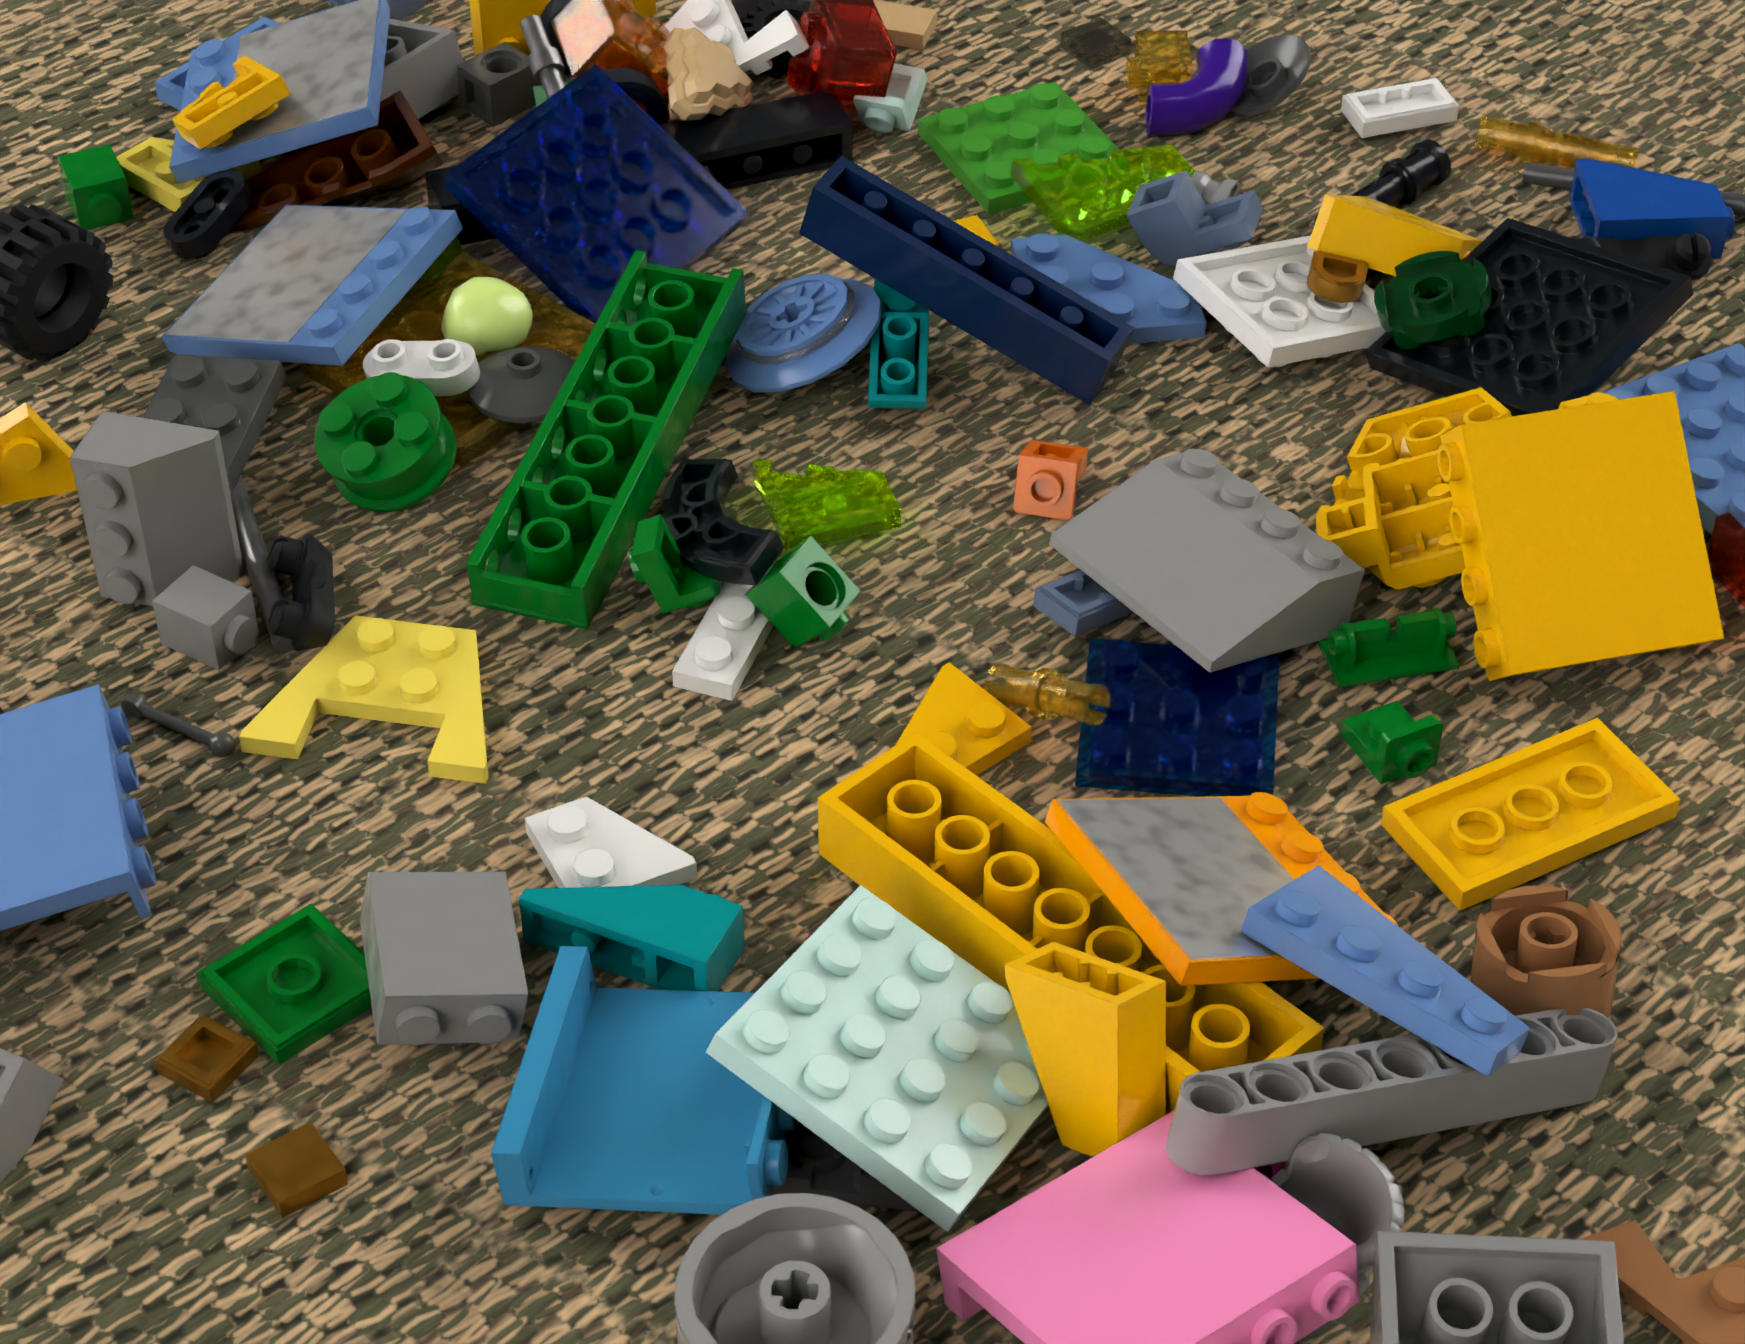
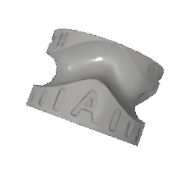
M784 1193L751 1200L731 1208L710 1222L693 1240L683 1256L675 1280L677 1343L914 1344L915 1281L908 1255L896 1236L879 1219L856 1205L834 1197L810 1193Z

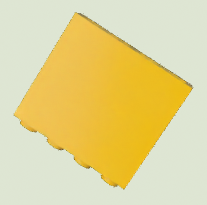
M1675 391L1461 424L1440 435L1441 445L1437 452L1438 468L1443 480L1449 482L1453 507L1450 509L1449 514L1450 529L1456 543L1461 544L1466 567L1461 576L1462 591L1468 605L1473 606L1478 629L1473 638L1474 653L1480 667L1485 668L1489 681L1672 648L1681 649L1724 639Z

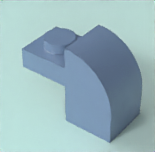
M1186 170L1139 185L1127 217L1147 251L1163 264L1176 267L1177 259L1220 252L1223 247L1225 249H1234L1252 239L1264 207L1254 190L1206 205Z

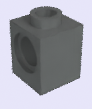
M504 42L458 64L461 107L494 127L536 106L533 86L540 83L534 79L528 62L529 56Z

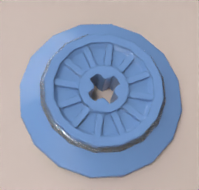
M807 274L787 280L765 292L747 308V313L727 351L725 367L735 385L754 393L783 392L811 384L844 366L868 344L880 325L882 302L870 285L853 279H841L830 274Z

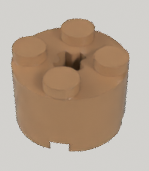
M1523 886L1500 893L1492 899L1491 909L1484 916L1480 913L1477 920L1470 982L1514 1016L1550 1009H1567L1566 1015H1580L1581 1009L1590 1008L1608 1018L1612 1010L1622 934L1617 920L1607 908L1591 898L1588 908L1567 900L1568 890L1555 886Z

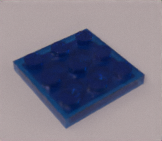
M1090 638L1075 786L1194 797L1250 796L1255 792L1273 795L1279 654L1275 653L1209 673L1176 645Z

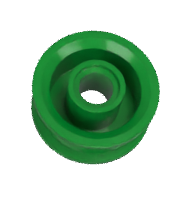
M387 372L350 386L321 411L315 432V450L320 463L333 477L336 488L346 500L367 510L393 512L406 509L421 502L441 486L454 465L457 454V439L450 422L441 413L437 399L425 384L408 376Z

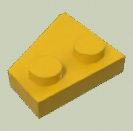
M949 662L940 669L896 744L917 732L977 776L1031 743L1032 726Z

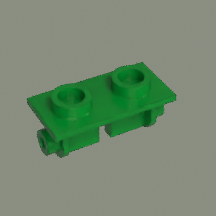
M1431 608L1426 612L1400 615L1397 619L1396 629L1391 630L1386 618L1355 623L1341 622L1338 625V630L1328 632L1327 640L1319 641V647L1339 688L1459 669L1460 666L1447 638L1456 636L1457 625L1452 612L1443 613L1440 608Z

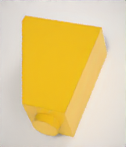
M1325 194L1307 248L1364 261L1368 264V268L1396 277L1395 267L1407 259L1429 252L1451 251L1457 252L1460 261H1462L1483 240L1368 197Z
M1051 942L1005 964V979L1063 1146L1093 1158L1166 1115L1165 980L1056 942Z

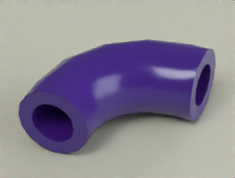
M1227 38L1207 42L1199 49L1196 55L1197 69L1191 79L1183 83L1150 84L1147 91L1145 108L1146 135L1166 137L1193 134L1223 120L1240 100L1244 92L1248 71L1247 50L1236 40Z

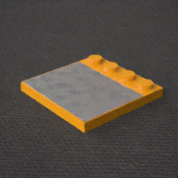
M1255 792L1250 796L1052 799L1045 819L1048 827L1180 986L1320 979L1240 932L1249 907L1318 865L1397 925V922L1391 916L1384 913L1360 888L1358 880L1345 872L1324 849L1323 843L1316 836L1310 834L1288 811L1286 803L1269 793Z

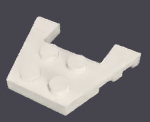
M687 0L643 50L658 87L666 101V105L669 106V85L667 83L669 74L665 63L667 54L665 53L664 45L669 34L675 28L686 30L695 27L711 41L722 42L734 53L736 65L744 72L751 69L757 76L772 68V61L770 59L788 50L794 57L810 47L799 23L785 10L748 39L731 2L732 0Z

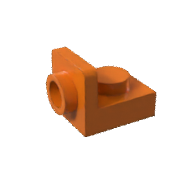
M1030 440L1018 457L1013 504L1014 511L1019 514L1069 520L1074 513L1077 483L1086 471L1089 448Z

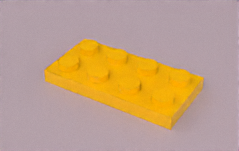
M1595 718L1385 805L1383 807L1381 826L1455 907L1461 911L1676 818L1680 798L1599 718Z

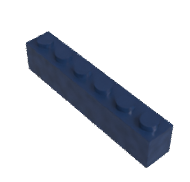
M842 155L812 189L799 232L802 236L1089 405L1115 372L1134 326Z

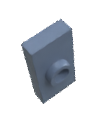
M1082 570L1037 587L1033 607L1075 637L1133 612Z

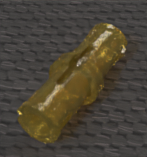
M998 663L993 665L987 674L992 677L1005 679V685L987 680L984 683V690L1002 704L1027 709L1032 716H1036L1035 718L1049 721L1059 716L1081 721L1087 725L1097 726L1103 722L1107 714L1089 709V704L1105 708L1110 707V695L1104 685L1069 680L1061 672L1048 668L1032 672Z

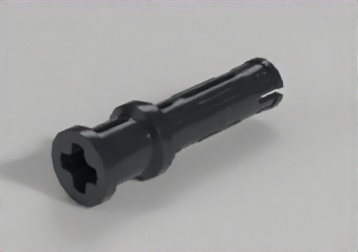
M1420 140L1411 148L1409 155L1402 159L1394 158L1382 166L1379 177L1350 196H1364L1390 206L1396 203L1401 205L1411 204L1420 197L1424 188L1430 184L1440 185L1450 177L1452 169L1448 153L1434 140Z

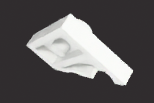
M583 797L525 817L526 834L558 888L679 885L697 878V863L693 856L588 797Z

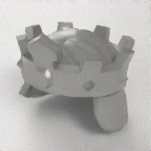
M1328 1133L1308 1136L1296 1146L1290 1158L1288 1168L1281 1169L1270 1180L1356 1244L1359 1293L1367 1288L1370 1284V1274L1374 1266L1377 1231L1401 1232V1228L1404 1227L1405 1210L1401 1188L1393 1183L1395 1177L1385 1163L1380 1162L1379 1157L1369 1149H1362L1361 1145L1352 1139H1343L1340 1135Z

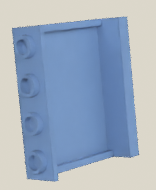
M99 684L0 714V931L125 892L129 893L141 919L151 916L146 888L157 884L156 875L146 847L144 845L139 847L138 839L148 837V829L137 798L131 799L130 792L140 790L138 774L128 751L123 752L122 748L132 744L131 732L121 706L110 709Z

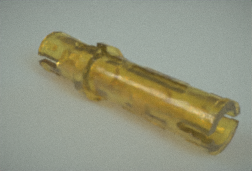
M1487 114L1482 115L1475 142V147L1497 150L1521 156L1520 161L1531 163L1532 159L1571 168H1575L1577 158H1589L1635 168L1639 153L1638 147L1618 145L1585 136L1554 131L1553 129L1541 127V122L1530 120L1529 124Z

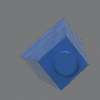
M1589 158L1576 159L1569 201L1583 237H1614L1619 240H1637L1644 237L1681 236L1682 234L1693 236L1694 234H1701L1710 242L1712 259H1721L1725 239H1731L1733 236L1735 220L1733 209L1726 207L1717 185Z

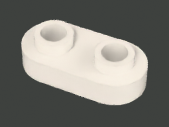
M453 339L440 341L385 340L368 352L363 360L366 379L387 372H395L422 382L431 390L434 396H452L465 392L473 387L480 377V368L473 347L465 342Z

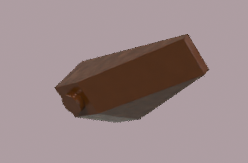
M400 90L380 102L377 126L302 147L247 179L246 182L252 192L253 199L245 214L236 221L232 229L247 230L266 225L285 205L339 206L398 190L413 180L423 178L425 172L436 168L444 162Z

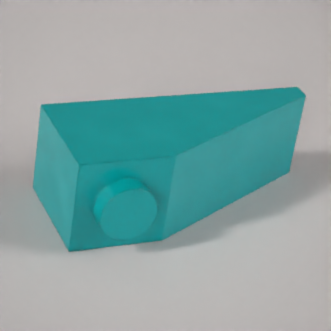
M683 885L525 889L519 897L524 942L557 954L560 946L588 947L592 966L659 990L718 991L745 950L743 906L730 902L719 895L707 894Z

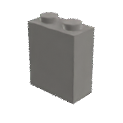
M367 872L360 926L377 1045L492 1044L519 1039L528 999V989L506 872Z

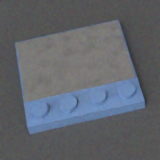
M356 0L224 41L219 39L209 40L192 50L180 112L187 105L193 103L200 96V93L212 82H220L221 86L225 88L237 78L238 74L232 64L244 55L280 74L291 94L278 102L279 106L273 113L259 120L249 119L233 129V135L229 140L216 147L198 149L184 140L176 129L169 167L178 184L377 126L390 19V8L387 1Z
M285 205L161 337L169 352L175 354L343 366L461 232L463 227L455 210H438L427 207L406 209Z

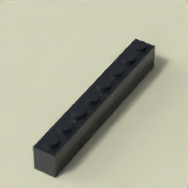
M831 89L731 109L721 117L707 114L701 120H677L585 139L612 214L828 169L841 155L853 162L852 121ZM564 144L425 172L429 209L455 210L463 227L446 249L591 219Z

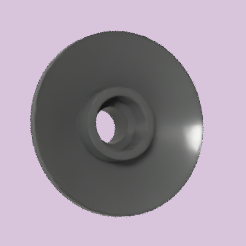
M1281 34L1267 38L1247 50L1248 71L1244 92L1229 113L1237 117L1255 116L1272 109L1288 98L1301 84L1310 67L1311 51L1306 42L1296 35Z
M521 346L498 351L478 363L480 377L476 384L467 390L469 399L473 406L481 413L499 421L510 423L543 421L575 361L560 351L539 346Z

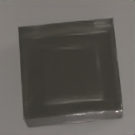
M1100 17L1061 32L1060 47L1084 65L1093 69L1131 54L1132 39Z

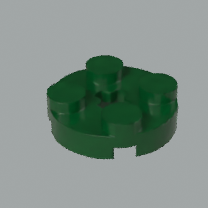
M1451 251L1429 252L1403 261L1395 267L1397 276L1389 281L1386 286H1384L1382 279L1375 289L1374 303L1382 328L1393 335L1397 346L1404 349L1417 348L1424 343L1441 341L1456 335L1470 336L1476 334L1485 325L1484 314L1490 307L1492 300V291L1484 265L1474 258V266L1467 262H1461L1459 254ZM1439 294V296L1435 298L1428 299V297L1431 295Z

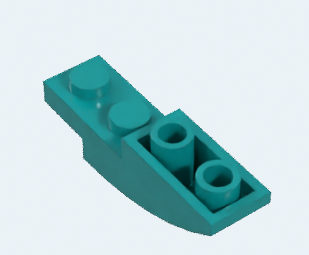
M874 278V291L882 302L880 325L871 337L868 408L926 409L930 311Z

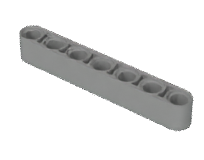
M1590 1008L1581 1009L1579 1015H1566L1567 1009H1550L1517 1015L1518 1019L1530 1027L1522 1050L1489 1077L1415 1034L1198 1072L1187 1076L1181 1082L1165 1151L1169 1159L1177 1167L1189 1173L1202 1176L1219 1175L1290 1161L1296 1146L1308 1136H1316L1319 1133L1337 1134L1343 1139H1352L1362 1147L1587 1103L1594 1100L1599 1094L1618 1038V1029L1609 1018Z

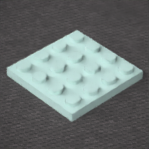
M862 885L840 905L715 1033L706 1051L708 1055L947 1232L950 1231L1049 1107L1010 992Z

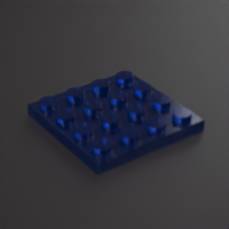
M596 64L449 171L443 182V186L591 330H593L635 250L647 253V263L687 270L743 225L750 213Z

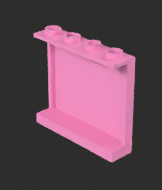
M1172 1111L940 1245L936 1250L946 1306L963 1321L985 1309L1024 1344H1294L1327 1322L1340 1318L1351 1307L1360 1302L1356 1244L1254 1168L1219 1175L1202 1176L1189 1173L1177 1167L1169 1159L1165 1151L1174 1113Z

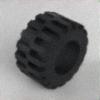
M31 204L29 208L24 205H17L12 207L9 214L3 211L0 213V345L28 360L36 359L40 362L50 361L55 353L62 356L69 352L71 346L74 344L79 345L86 339V334L90 329L95 330L100 322V319H98L102 309L107 308L110 300L107 293L113 287L114 276L108 273L113 263L111 255L105 252L107 246L100 238L94 236V233L39 205Z

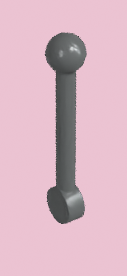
M130 693L121 702V708L124 713L137 719L147 718L208 745L215 756L227 757L235 750L236 742L230 734L220 732L215 735L149 706L147 701L137 693Z

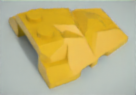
M1480 387L1367 419L1347 456L1350 469L1352 470L1347 480L1345 475L1336 476L1331 486L1336 499L1334 505H1321L1315 515L1317 535L1324 540L1338 545L1344 555L1362 568H1368L1385 585L1396 590L1411 586L1418 588L1430 587L1440 583L1446 577L1462 573L1466 568L1461 544L1456 543L1449 523L1450 509L1453 507L1449 482L1443 480L1437 462V452L1441 445L1440 435L1461 424L1512 417L1511 412Z

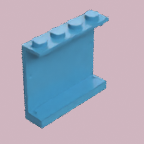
M560 946L491 1151L504 1205L722 1215L731 1208L751 1200L771 1196L774 1186H783L788 1172L786 1134L787 1131H796L800 1122L706 1053L715 1033L755 993L597 988L588 947Z

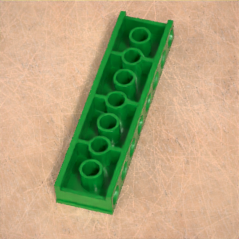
M635 250L466 562L472 594V605L588 629L635 538L638 521L644 520L747 313L743 270L732 268L728 278L647 263V253ZM511 516V522L508 530V523ZM489 557L487 570H485L486 562Z

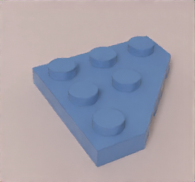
M1035 234L1031 237L1011 238L1010 253L1012 256L1134 326L1127 344L1205 337L1206 320L1200 304L1176 281L1066 234Z

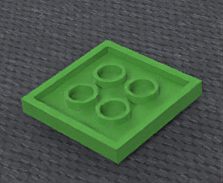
M1056 82L1037 84L1030 89L1004 96H992L982 102L959 108H947L937 114L918 118V134L987 214L1129 175L1130 160Z

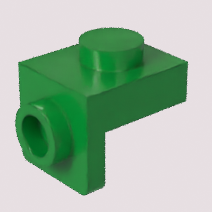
M661 514L638 521L634 545L629 550V562L632 572L640 584L646 583L663 614L682 607H699L720 593L722 581L705 577L684 564L679 554L680 549Z

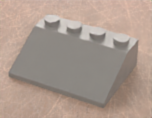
M1188 449L1180 454L1155 459L1053 532L1049 542L1050 546L1209 673L1328 638V632L1338 630L1339 623L1350 622L1365 571L1364 568L1344 555L1338 545L1321 538L1302 524L1297 515L1280 508L1261 494L1256 485L1241 479L1219 463L1215 455L1201 449Z

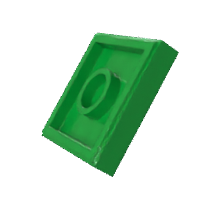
M312 904L307 905L196 972L199 987L278 1065L372 1007L364 952Z

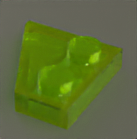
M760 459L753 461L754 482L773 525L779 533L785 551L790 550L809 536H812L818 544L901 527V508L883 472L859 469L841 471L830 466L808 464L806 475L773 472L772 460Z

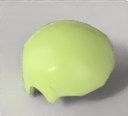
M485 276L473 277L453 290L444 310L441 330L445 339L465 342L473 347L478 357H482L488 351L497 352L513 348L526 340L533 319L531 304L523 292L503 280Z

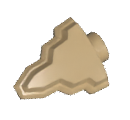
M695 27L686 30L675 28L669 34L664 50L667 54L665 63L669 74L667 80L669 85L668 108L671 120H701L707 114L721 117L728 110L746 107L752 101L750 90L753 81L736 65L734 53L728 46L722 42L711 41Z

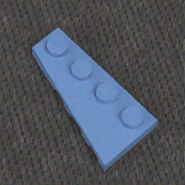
M1319 865L1248 908L1240 931L1241 933L1485 1076L1489 1077L1521 1052L1530 1030L1529 1026Z

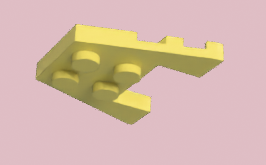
M355 615L329 641L327 646L241 731L239 736L241 751L244 753L298 759L319 713L440 728L427 760L429 776L486 784L489 775L476 630Z

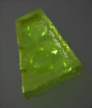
M1173 145L1112 150L1109 158L1081 160L1078 153L1059 155L1057 163L1034 164L1032 158L1013 159L1010 175L1059 234H1066L1080 241H1085L1130 222L1127 214L1139 185L1186 170L1190 177H1192L1196 171Z

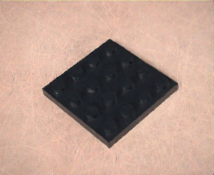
M1507 218L1461 261L1474 266V258L1484 265L1488 274L1492 300L1490 307L1484 314L1485 325L1479 332L1470 336L1456 335L1441 341L1427 342L1413 349L1400 348L1396 345L1393 335L1385 332L1365 352L1371 369L1445 397L1482 387L1505 406L1512 416L1556 410L1563 401L1594 393L1694 295L1691 277ZM1439 294L1431 295L1428 297V299L1435 298L1439 296Z

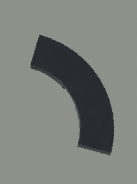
M683 459L666 486L661 504L664 508L663 520L680 549L679 554L684 564L691 570L718 581L742 585H757L784 549L778 531L751 528L725 516L724 509L727 495L738 478L732 460Z

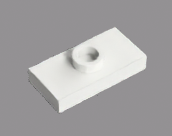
M1437 78L1346 94L1342 97L1341 106L1342 113L1361 138L1457 121L1459 109L1457 102Z

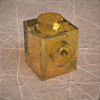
M1187 30L1136 31L1134 57H1127L1126 86L1127 88H1136L1138 105H1146L1147 91L1150 84L1183 83L1191 79L1193 63Z

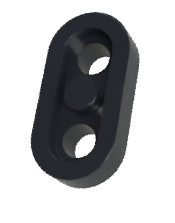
M224 170L205 178L167 221L163 233L176 256L181 258H203L208 256L215 250L217 244L236 221L245 214L252 202L253 195L244 176L240 172Z

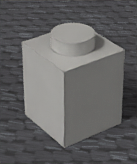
M194 565L152 600L161 644L217 670L223 668L237 654L247 652L259 635L252 591Z

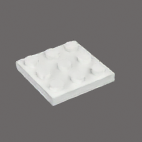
M1311 236L1177 259L1173 279L1268 368L1282 367L1289 363L1318 357L1326 358L1333 354L1363 348L1368 349L1386 332L1380 324L1375 307V291L1366 283H1364L1360 298L1348 303L1328 301L1310 291L1307 286V277L1315 251L1307 248Z

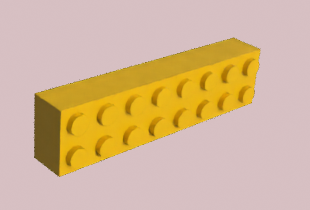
M914 732L818 797L819 854L858 885H862L875 896L888 903L893 909L946 945L950 950L994 982L1003 986L1008 992L1010 991L1005 979V964L1051 942H1056L1165 980L1166 1115L1174 1111L1181 1082L1189 1075L1321 1051L1325 1027L1262 982L1180 986L1050 828L917 732Z

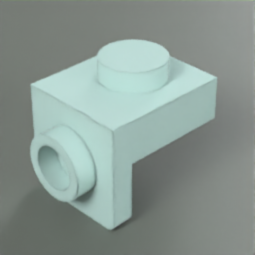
M875 60L866 90H856L853 99L860 121L864 122L870 129L882 133H889L893 128L909 131L927 82L925 70Z

